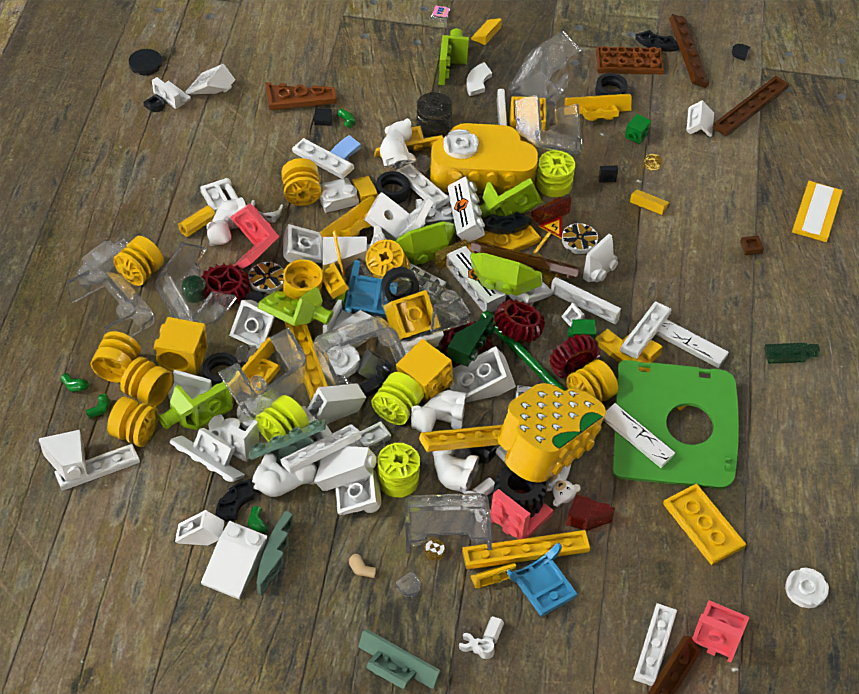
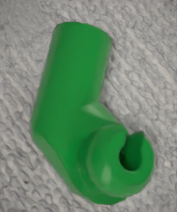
M342 108L339 109L337 115L346 120L344 122L346 127L352 128L353 124L356 123L354 115Z
M100 394L97 406L86 410L89 419L106 413L111 403L107 394Z

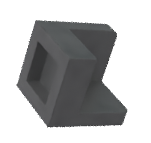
M367 349L361 357V363L357 372L367 379L375 378L377 375L376 366L380 365L382 368L385 365V360Z

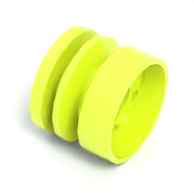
M558 150L547 151L541 155L538 163L536 186L543 195L558 198L567 195L571 191L575 171L573 157L566 152Z
M394 372L388 376L371 400L375 412L387 422L403 425L411 416L412 407L418 406L423 399L424 391L417 381L409 375Z
M281 395L271 404L270 408L264 409L255 418L258 422L259 431L268 442L277 435H287L292 429L297 427L302 429L309 424V419L303 408L287 395Z
M405 443L387 445L378 455L377 477L380 483V490L391 497L402 498L412 494L419 485L420 456L412 446Z

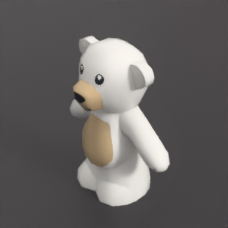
M571 464L569 467L565 466L562 468L558 475H553L546 480V492L553 491L555 498L553 504L556 507L570 502L576 493L581 490L580 485H573L566 480Z

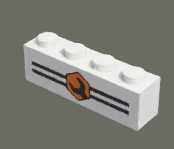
M465 176L450 184L448 191L456 233L467 245L485 235L483 229L485 224L481 219L482 211L478 206L480 200L476 195L477 187L473 181L470 182Z
M464 246L448 253L446 267L483 312L488 310L490 313L496 311L499 305L505 301L506 294L498 290L487 289L481 285L471 266L470 255L473 252Z

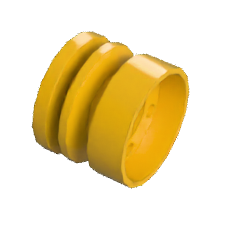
M305 158L288 161L281 170L284 197L287 202L292 205L306 206L317 201L321 195L318 167L315 162Z
M136 236L127 244L126 248L114 256L113 262L117 271L125 280L133 285L140 286L164 264V258L159 248L152 241L143 236Z
M384 239L377 241L367 251L366 264L374 278L383 279L387 271L395 267L410 269L409 260L403 249L393 240ZM407 277L395 279L394 281L397 282L396 286L404 282Z
M299 259L292 261L284 269L283 292L286 296L298 300L314 287H317L321 294L323 277L321 268L310 260Z
M117 331L108 332L104 335L92 358L91 368L101 378L110 382L121 383L123 374L129 364L140 356L142 352L141 346L127 334Z
M138 357L125 370L120 385L121 391L133 399H138L140 403L157 407L164 401L172 387L173 374L161 366H156L154 362L149 361L145 357Z
M599 359L590 362L583 369H578L567 377L568 390L578 389L585 391L601 403L618 393V382L613 371L605 362Z
M121 397L110 413L107 432L111 437L120 440L126 439L130 444L144 447L156 429L158 410L156 407L148 406L145 403L139 405L137 400L129 397Z

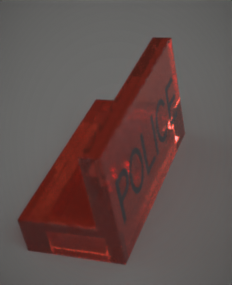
M570 196L564 199L558 197L532 210L531 217L541 225L570 213L572 198Z

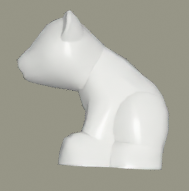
M407 118L404 121H398L391 126H387L385 128L387 135L380 147L384 168L396 169L403 167L405 164L415 162V156L409 153L405 142L410 141L412 136L411 121Z
M242 197L223 202L217 209L212 222L207 224V236L210 246L228 243L231 240L230 229L239 228L230 217L246 206Z
M445 390L435 395L424 406H413L411 409V427L419 432H431L436 420H442L451 423L453 429H461L466 393Z
M456 449L432 452L440 482L446 488L462 493L468 491L479 469V457L475 455H470L466 459L454 457Z
M269 452L264 455L252 480L255 483L254 489L261 491L267 496L278 497L294 490L300 485L316 484L314 480L318 470L313 462L291 474L276 462V455Z

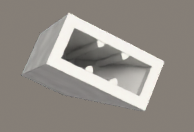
M323 237V270L329 268V265L334 262L341 272L334 237ZM337 237L345 270L353 268L355 260H359L360 265L366 263V254L371 247L370 244H367V237Z
M358 384L318 387L307 410L319 421L325 419L327 424L358 412L366 396Z
M80 430L39 438L44 457L66 481L87 477L84 443Z
M345 446L321 458L314 482L322 491H328L371 476L373 468L376 466L377 457L369 447Z

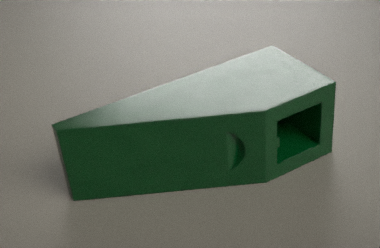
M490 314L457 332L448 345L447 357L466 367L470 365L471 361H475L479 348L484 347L487 335L492 334L495 328V323H493L494 315Z

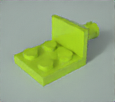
M458 28L452 29L450 35H442L439 85H445L446 79H449L450 69L447 67H450L451 63L467 64L469 37H464L462 30Z
M529 178L500 196L497 195L492 184L488 182L482 197L485 202L479 207L482 211L481 219H484L492 214L497 216H509L515 212L524 214L543 203L532 180Z
M317 287L305 293L299 300L286 296L284 292L274 291L259 301L257 307L293 326L307 324L314 319L327 325L334 314L332 310L321 306L323 299Z
M225 380L220 384L214 385L205 393L199 394L193 400L180 385L175 386L170 400L171 409L158 416L161 425L168 429L179 422L182 427L194 430L202 428L214 416L218 414L223 415L233 409L231 385Z

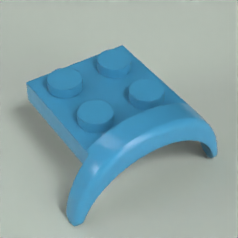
M355 260L347 291L345 312L351 313L361 310L369 315L387 318L383 306L390 301L387 300L382 290V279L358 275L360 261ZM396 281L390 284L392 294H395Z
M560 543L555 544L550 551L534 563L520 570L507 571L509 578L518 584L541 617L577 597L576 591L553 561L561 551L562 546Z

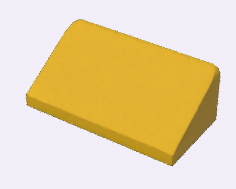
M502 19L487 20L471 39L486 45L501 29Z
M638 189L631 194L630 198L631 203L663 215L669 205L668 201Z
M510 563L471 575L475 588L510 579L507 571H516V564Z

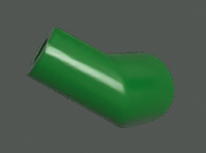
M68 373L63 374L60 378L71 392L87 390L89 387L87 380L72 379Z
M253 506L248 519V525L252 530L264 534L268 527L260 519L262 508Z

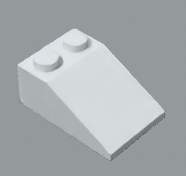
M496 346L478 355L476 360L471 361L468 367L459 365L453 368L454 382L450 386L453 391L466 393L465 403L499 396L516 387L506 358Z
M229 521L219 537L201 584L240 600L260 565L268 542L267 535Z

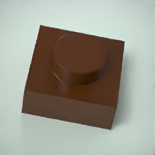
M759 235L741 237L740 244L745 256L763 254L764 248Z

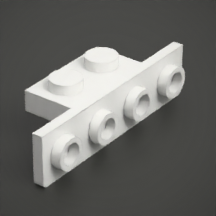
M205 428L199 429L194 443L182 435L170 440V444L174 445L178 451L190 455L194 461L206 465L210 471L222 475L226 481L234 482L242 479L245 475L229 465L235 447Z

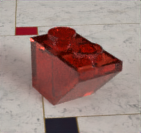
M576 494L568 513L566 525L585 531L612 522L615 508L606 503H600L591 500L589 497Z

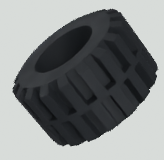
M503 467L495 478L493 493L498 489L527 510L531 518L535 513L538 514L544 503L547 486L546 481L531 482L518 476L509 467ZM512 489H521L527 493L519 494L512 491Z

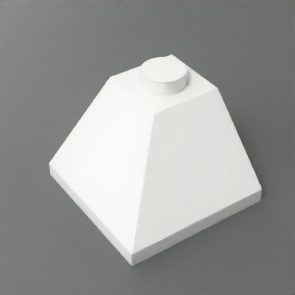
M221 64L202 72L185 92L186 94H217L222 91L227 92L231 89V84L235 81V78L226 66Z
M242 300L229 336L259 349L261 343L268 338L275 316L258 309L259 303L253 300Z

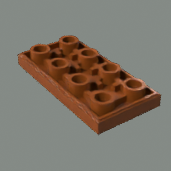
M596 47L598 73L663 75L664 73L661 48Z

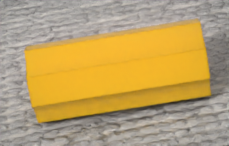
M207 205L178 223L179 230L185 237H188L211 222L216 213L213 208Z

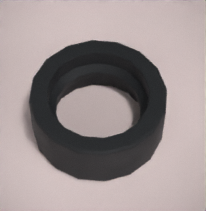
M603 74L597 79L595 94L596 96L627 94V81L619 74ZM607 85L616 86L620 90L608 91L603 87Z
M389 171L377 178L376 190L378 195L382 192L396 204L405 201L409 196L410 183L404 174ZM387 184H397L402 189L391 192L383 187Z
M406 267L392 268L383 276L381 282L382 290L390 302L419 292V282L415 274ZM399 277L410 279L411 287L407 292L399 295L391 293L390 284Z
M225 352L210 355L203 363V378L210 379L212 387L225 380L230 382L240 369L237 358ZM219 365H226L233 369V372L225 377H215L210 374V371Z

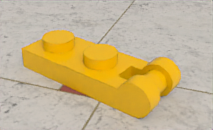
M333 262L326 270L322 269V281L334 299L337 296L343 295L349 288Z

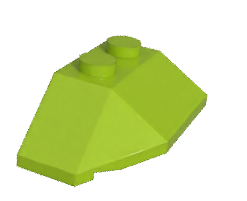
M442 221L414 229L400 236L395 242L400 245L409 263L413 265L441 259L447 256L457 239L455 223Z
M471 253L470 255L471 266L481 285L487 289H494L507 295L518 296L542 286V272L534 271L531 267L522 263L487 253Z

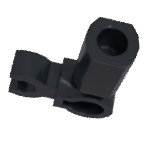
M388 360L385 361V365L382 368L380 365L376 366L377 375L375 378H371L359 385L366 398L378 392L391 374L392 365Z

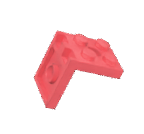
M251 203L230 217L254 245L233 267L238 265L240 269H243L252 264L279 238V235L273 230L270 223L260 215L258 209Z
M498 489L493 493L490 522H495L503 527L502 531L507 535L510 534L517 539L529 538L553 515L554 510L543 503L538 514L535 513L530 518V513ZM519 489L516 493L525 494L527 492Z
M709 600L704 613H701L692 639L696 644L708 648L706 653L715 656L716 652L729 657L727 662L731 663L749 617Z

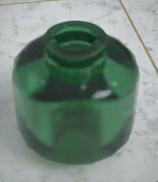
M191 275L182 281L181 289L184 299L190 303H198L204 299L206 283L203 278Z

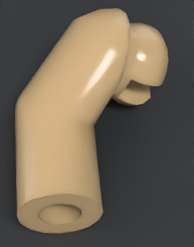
M353 554L349 558V565L356 575L375 578L376 568L365 566L359 554Z

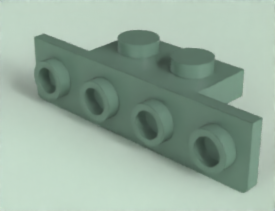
M325 419L321 421L314 420L302 429L297 427L292 429L287 435L273 437L270 442L265 444L262 442L258 443L250 450L249 457L252 460L272 452L277 457V463L282 465V458L314 443L311 435L325 430L327 422Z
M368 629L362 632L358 647L373 655L367 663L366 668L402 689H405L413 679L432 689L435 688L440 674L438 668Z

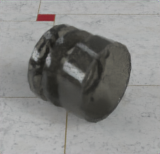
M430 92L422 95L417 101L416 126H420L423 136L429 138L448 134L452 123L451 99L439 92Z

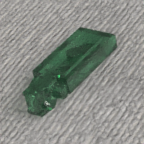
M782 343L765 344L764 350L768 363L776 364L805 362L810 357H818L820 348L818 344Z

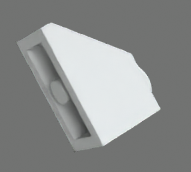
M205 510L178 524L175 542L178 544L208 546L219 540L223 532L224 520Z

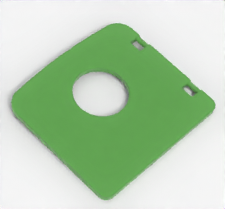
M632 360L621 361L618 366L617 382L619 388L616 404L673 450L675 455L660 468L615 431L614 476L619 479L692 486L697 483L699 487L713 489L729 487L733 483L736 473L739 433L736 381L732 374L721 369H702L699 367L652 362L642 363ZM639 367L650 368V372L639 371ZM699 373L710 374V378L699 377ZM680 406L697 407L710 417L713 424L712 435L700 444L689 445L681 443L669 433L666 425L667 416L672 410Z

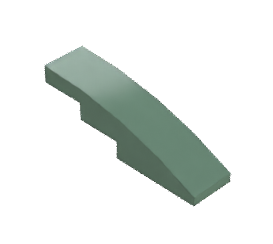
M287 511L284 512L276 524L266 544L257 578V592L259 595L264 593L285 564L283 552L289 545L288 532L293 526V514Z

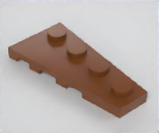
M265 82L269 110L337 103L334 87L313 85L311 88H307L300 84L293 87L287 86L285 83H280L278 86L271 85V82Z

